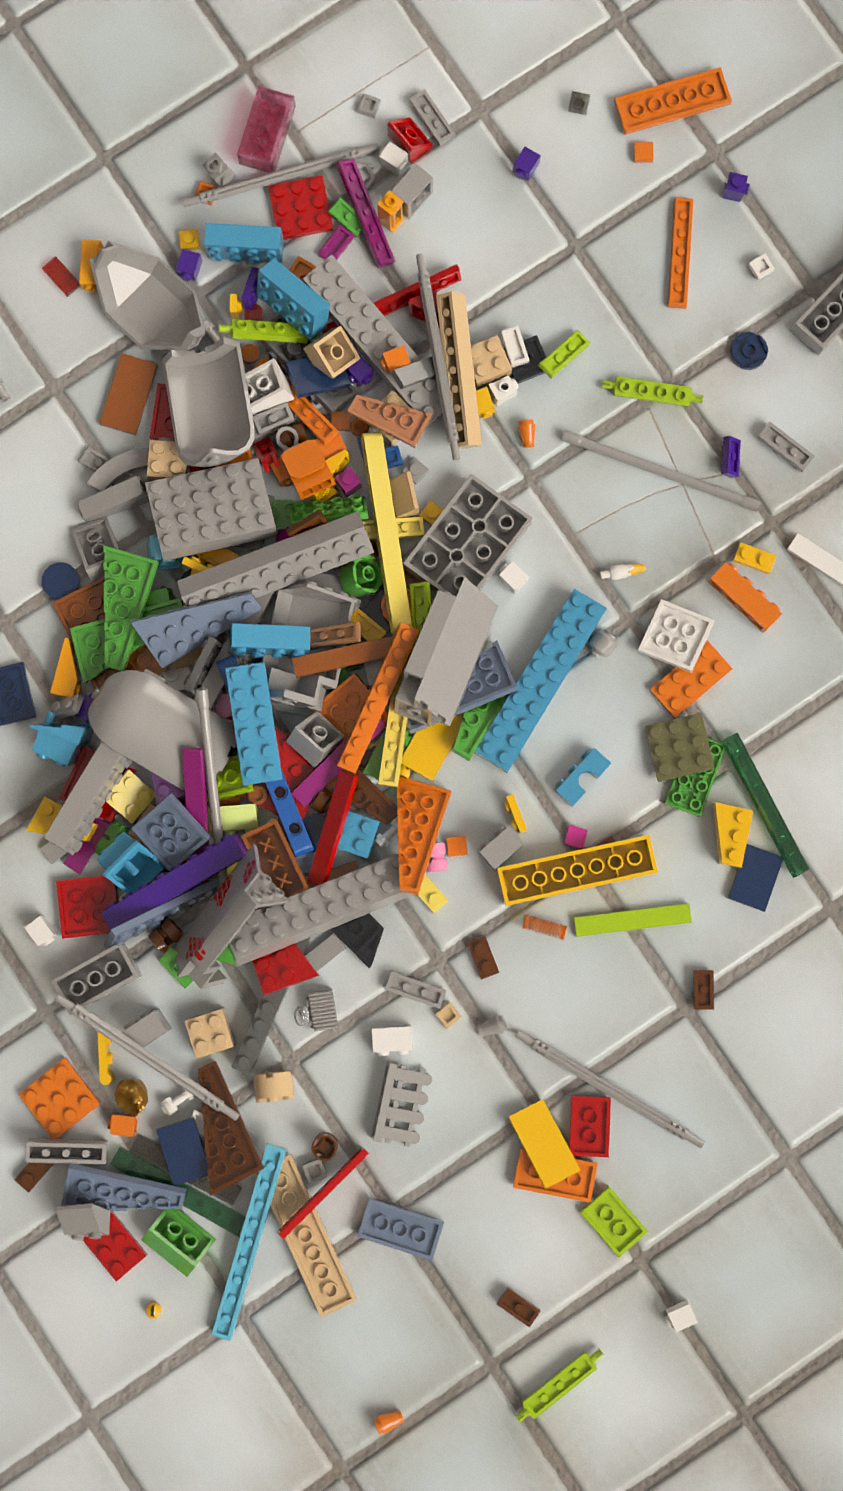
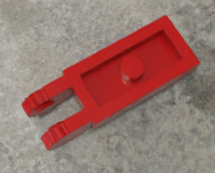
M270 437L252 444L259 462L266 473L270 472L269 464L274 463L276 468L281 467Z

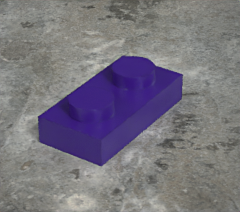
M251 267L241 297L243 306L247 310H252L254 303H257L259 268Z
M732 436L723 437L721 474L736 478L739 477L741 440Z

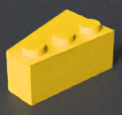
M44 797L26 831L46 834L63 805L48 797ZM94 822L91 824L93 827L90 833L85 835L82 841L90 842L98 824Z
M717 802L712 803L719 864L742 868L753 810Z

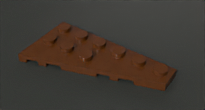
M217 1061L198 1069L199 1085L223 1100L225 1105L240 1114ZM202 1101L204 1139L210 1182L209 1190L210 1196L258 1173L265 1169L241 1114L235 1121Z

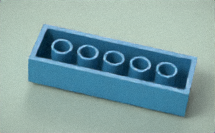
M265 662L225 668L242 784L250 785L282 780Z

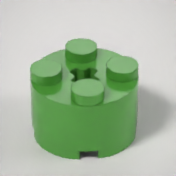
M367 555L341 565L340 581L343 592L354 597H361L379 590V587L383 584L381 566L375 561L376 558Z

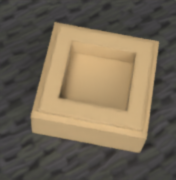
M450 1001L435 1013L446 1029L462 1017Z

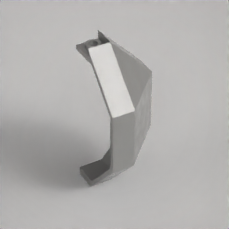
M108 240L105 248H102L96 257L89 259L104 315L139 348L187 351L198 346L206 331L197 293L160 258Z

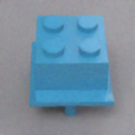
M48 711L44 723L30 725L31 729L38 731L32 751L36 752L40 758L55 760L54 763L62 767L75 764L82 748L85 747L86 743L90 742L94 730L90 724H53L52 721L56 713Z
M125 832L118 835L114 842L108 848H105L96 859L105 869L103 875L125 893H136L139 891V886L147 882L151 884L155 880L154 878L166 869L151 850Z

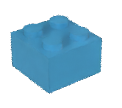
M348 811L337 849L368 859L380 822Z

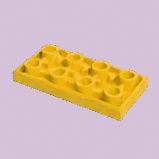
M464 712L454 716L450 726L437 723L417 731L402 756L401 764L433 782L456 741Z
M543 1099L508 1117L545 1189L580 1171Z

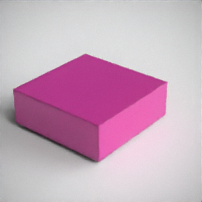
M569 825L564 844L583 849L588 830Z

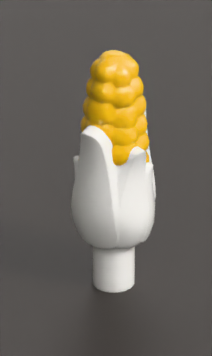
M644 564L613 565L609 567V570L600 572L601 579L611 578L612 580H619L642 573L646 567Z

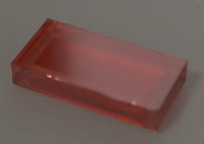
M56 256L42 268L67 297L80 287L79 281Z

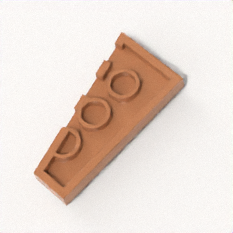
M360 395L355 396L347 411L348 414L413 448L416 447L433 416V413H425L393 403L388 404Z

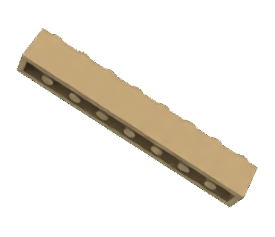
M450 291L436 295L441 342L459 437L457 441L458 448L469 449L482 446L466 298L464 293Z

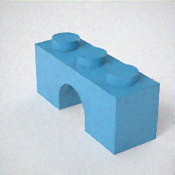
M595 748L592 751L588 749L581 756L583 761L579 765L575 763L568 771L570 773L568 778L565 780L562 777L555 785L558 788L555 793L571 807L586 792L579 785L580 775L590 773L598 779L611 764Z

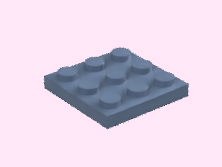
M172 793L131 828L170 872L173 866L182 863L211 838Z

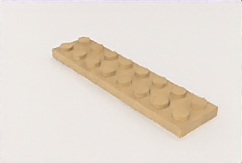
M292 1154L284 1158L271 1203L272 1211L280 1228L311 1198ZM315 1208L285 1239L320 1317H323L356 1301L357 1298Z

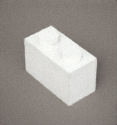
M411 1025L372 1028L373 1053L377 1052V1056H386L392 1051H397V1055L409 1054L408 1050H412Z

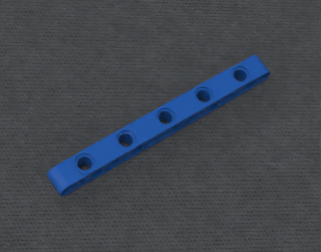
M234 655L216 661L227 691L225 668L239 666ZM282 772V780L265 782L294 855L297 858L313 851L314 848ZM277 787H283L285 790V795L281 798L276 797L274 794ZM295 822L299 824L300 829L297 833L293 834L289 831V826Z

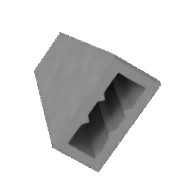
M135 476L78 501L80 516L84 520L92 522L99 518L108 517L149 503L145 482H148V480Z

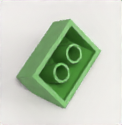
M165 1209L141 1239V1241L186 1277H188L216 1240L179 1209Z

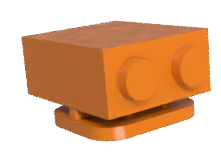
M315 439L298 444L280 455L301 500L336 485Z

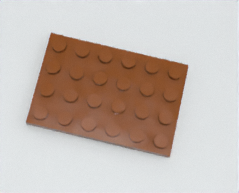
M105 576L53 602L73 646L70 628L105 619ZM144 645L130 654L125 671L144 672L147 669L160 676L171 669L169 665L161 668L148 647ZM109 668L91 680L94 690L96 687L100 689L106 679L121 671Z

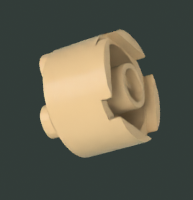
M292 1070L253 1075L256 1103L294 1099Z

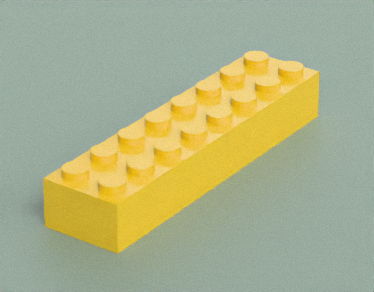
M650 835L499 867L497 868L504 905L509 906L658 873Z

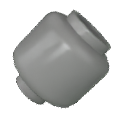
M607 629L604 631L598 630L589 641V645L592 647L590 651L598 658L600 656L608 657L617 647V637Z

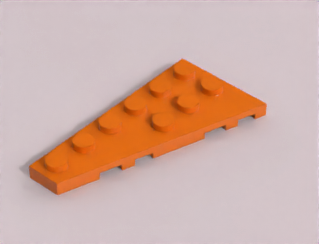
M401 776L399 777L397 787L399 891L418 896L452 791Z

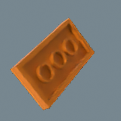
M707 640L692 673L675 667L649 691L675 719L733 668Z
M520 1148L513 1188L591 1203L598 1163L574 1158L580 1171L545 1189L524 1148Z

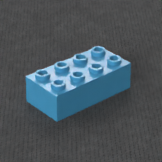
M206 223L204 246L209 259L213 261H222L224 259L231 262H240L242 260L256 264L259 262L269 263L275 258L278 262L283 263L284 238L281 227Z
M275 258L259 270L257 296L261 301L267 303L274 312L279 313L289 324L295 326L302 335L307 336L310 340H313L327 328L330 303Z
M232 623L229 629L228 653H233L235 657L252 654V657L257 658L264 657V655H272V658H283V655L296 658L305 656L310 650V627Z

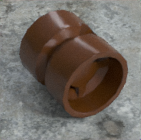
M301 422L290 425L298 433V443L308 440ZM288 430L283 431L280 434V442L287 447L293 446L294 434Z
M324 787L311 808L318 813L324 812V817H326L333 792Z
M169 917L160 924V929L156 928L148 935L152 943L164 954L173 947V942L177 943L184 935L179 926Z
M330 1132L319 1133L312 1143L311 1150L313 1155L320 1161L330 1160L335 1156L338 1149V1141L334 1134Z

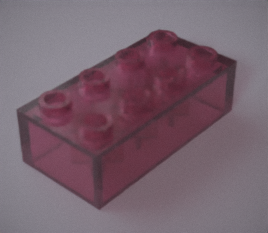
M258 86L237 153L240 165L269 173L276 171L296 107L293 95Z

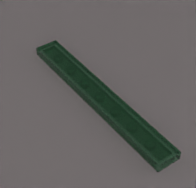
M738 732L721 740L791 876L795 878L808 871L807 863Z
M121 1146L110 1163L111 1166L131 1177L174 1186L169 1173ZM187 1183L176 1186L187 1189L183 1202L184 1207L240 1237L246 1216Z

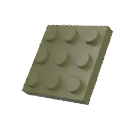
M702 713L645 726L658 782L715 769Z

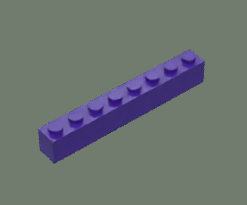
M231 834L220 839L221 843L216 846L213 843L205 847L204 853L200 855L196 853L188 857L187 863L183 865L179 863L173 866L170 873H161L154 878L155 881L153 883H144L138 887L139 891L136 893L129 892L121 897L123 900L119 903L114 901L105 906L106 910L101 914L110 931L181 896L239 862L247 853L238 835L232 836Z

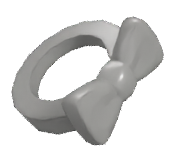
M356 163L359 170L367 168L370 174V181L365 184V187H370L374 181L373 164Z
M282 427L276 433V442L284 449L283 453L301 444L298 443V433L292 427ZM288 430L294 434L293 446L287 447L280 442V434L283 431Z

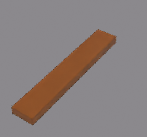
M393 636L292 658L295 676L300 678L383 659Z

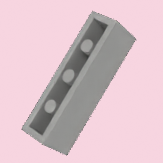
M28 1138L25 1162L106 1164L108 1140Z

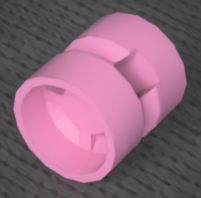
M445 843L435 844L426 873L448 870L447 859L443 858L446 854Z

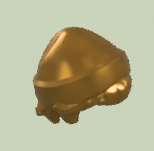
M126 1078L117 1085L114 1096L118 1107L132 1115H138L145 1109L148 1103V1091L143 1081Z

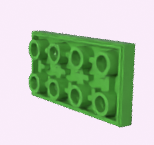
M358 494L352 495L350 498L342 499L341 497H335L329 501L315 500L308 504L299 502L290 506L291 526L318 509L329 522L359 511L362 520L368 519L366 498Z
M708 739L715 769L672 779L664 804L701 817L726 745Z

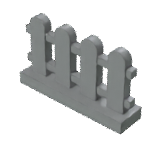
M387 1061L371 1135L373 1141L381 1142L382 1138H385L386 1143L396 1140L405 1142L404 1146L410 1147V1143L416 1144L420 1141V1135L413 1131L414 1124H421L424 1121L423 1114L417 1112L418 1104L425 1105L428 1102V1096L421 1092L422 1085L428 1086L432 1083L431 1075L425 1073L426 1069L420 1068L419 1072L408 1070L406 1065L403 1064L398 1068L395 1062ZM394 1079L397 1080L396 1087H393ZM403 1081L417 1084L416 1090L402 1089ZM390 1099H393L392 1107L389 1106ZM399 1101L413 1103L412 1109L398 1108ZM386 1118L389 1119L388 1126H385ZM395 1120L408 1122V1129L394 1127Z

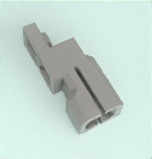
M287 402L253 416V443L276 434L278 428L295 421Z

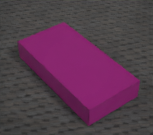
M339 224L318 251V256L326 260L332 254L338 260L355 238V235Z

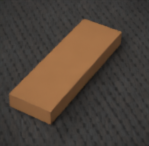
M358 621L310 629V650L361 642V625Z

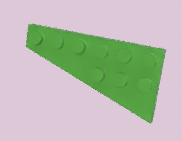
M103 545V565L105 570V666L125 671L137 635V631L130 620L142 619L159 562Z
M178 598L145 607L142 618L184 607L182 599ZM105 619L70 628L84 684H87L109 669L105 666L104 655ZM138 633L131 654L146 645Z

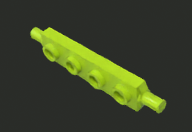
M232 319L230 325H218L219 333H230L231 337L236 339L306 344L309 339L289 323Z
M617 376L614 382L605 380L602 382V388L613 389V395L685 407H688L691 401L703 402L704 395L692 394V387Z
M598 1348L591 1355L585 1351L526 1397L522 1401L524 1409L515 1415L517 1420L521 1422L529 1415L536 1419L596 1371L597 1366L595 1362L604 1356L601 1349Z

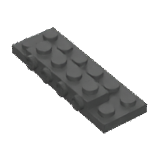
M280 314L268 321L288 323ZM309 339L307 344L260 340L266 347L267 359L270 361L274 358L285 376L288 375L285 368L286 362L308 358L303 348L311 343ZM351 384L347 388L305 396V398L315 405L320 403L331 415L358 394V391Z

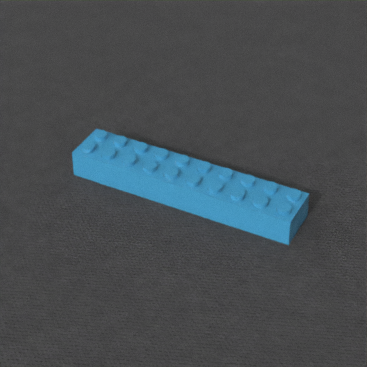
M573 589L516 683L518 690L510 693L476 749V755L508 773L607 609L605 606Z

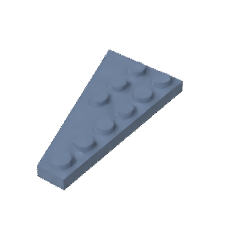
M214 879L111 929L104 942L106 950L114 945L118 946L131 937L139 936L149 927L153 929L159 926L162 920L180 912L187 906H193L201 898L211 897L215 894V890L218 887L217 881Z

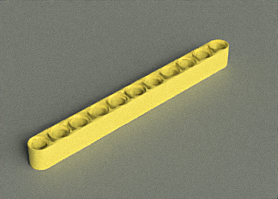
M382 432L362 433L361 443L391 633L395 634L400 622L412 627L384 442Z

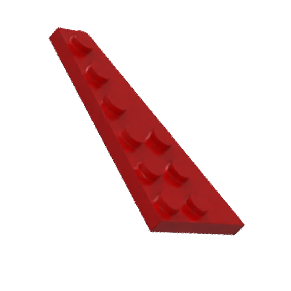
M296 943L253 960L263 995H268L320 976Z

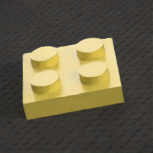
M127 769L118 785L115 784L112 789L113 794L107 803L132 824L156 796L152 789Z

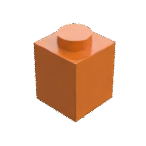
M404 345L382 353V359L380 360L383 371L386 370L388 375L395 369L411 364Z
M115 1112L108 1119L107 1129H110L111 1135L133 1137L137 1132L138 1115Z

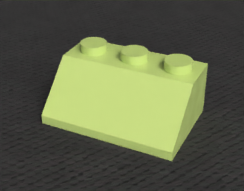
M258 805L220 806L222 832H225V835H236L237 831L243 830L244 834L260 827ZM207 807L209 835L212 837L210 807Z

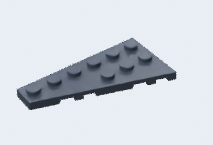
M249 591L228 596L225 599L211 600L205 604H194L169 610L167 613L153 614L146 618L138 620L136 618L130 621L161 668H164L201 646L205 640H208L209 636L216 637L229 629L232 623H239L262 608L253 593Z
M497 640L487 651L481 652L457 713L455 712L454 716L518 690ZM408 718L407 726L411 734L429 727ZM432 721L431 726L439 722Z
M70 1163L61 1206L94 1204L109 1211H127L128 1208L145 1210L146 1207H156L158 1210L182 1209L187 1189Z

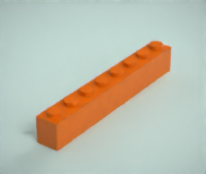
M399 623L336 762L337 766L356 773L420 632L419 630L404 623Z

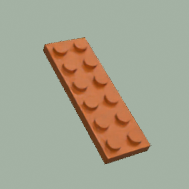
M721 67L614 99L625 135L724 107L732 102Z

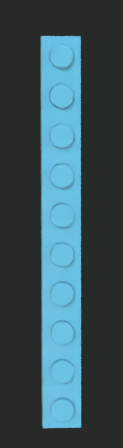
M270 1143L266 1146L262 1160L265 1169L258 1173L212 1331L213 1336L231 1341L287 1151L286 1148Z

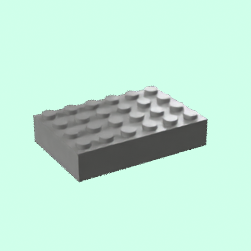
M258 458L145 482L164 561L277 536Z
M471 474L405 560L403 569L421 582H430V589L436 593L438 590L442 592L448 591L453 596H457L464 577L481 591L529 528L533 518Z

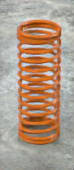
M526 914L523 929H527L530 922L529 930L533 923L532 932L535 925V932H537L540 924L539 933L543 926L542 934H544L546 928L545 935H547L550 927L549 936L553 929V937L557 928L555 938H557L560 930L559 939L564 940L567 925L562 927V924L559 926V923L556 924L555 922L552 925V921L549 923L548 920L544 919L542 922V918L539 920V918L536 919L534 916L532 919V915L529 918V915Z

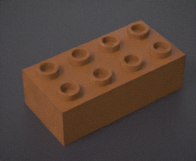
M277 819L241 835L247 850L250 849L253 843L257 846L260 870L272 879V883L284 892L286 898L310 889Z

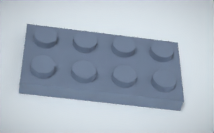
M369 1197L357 1237L432 1261L444 1221Z

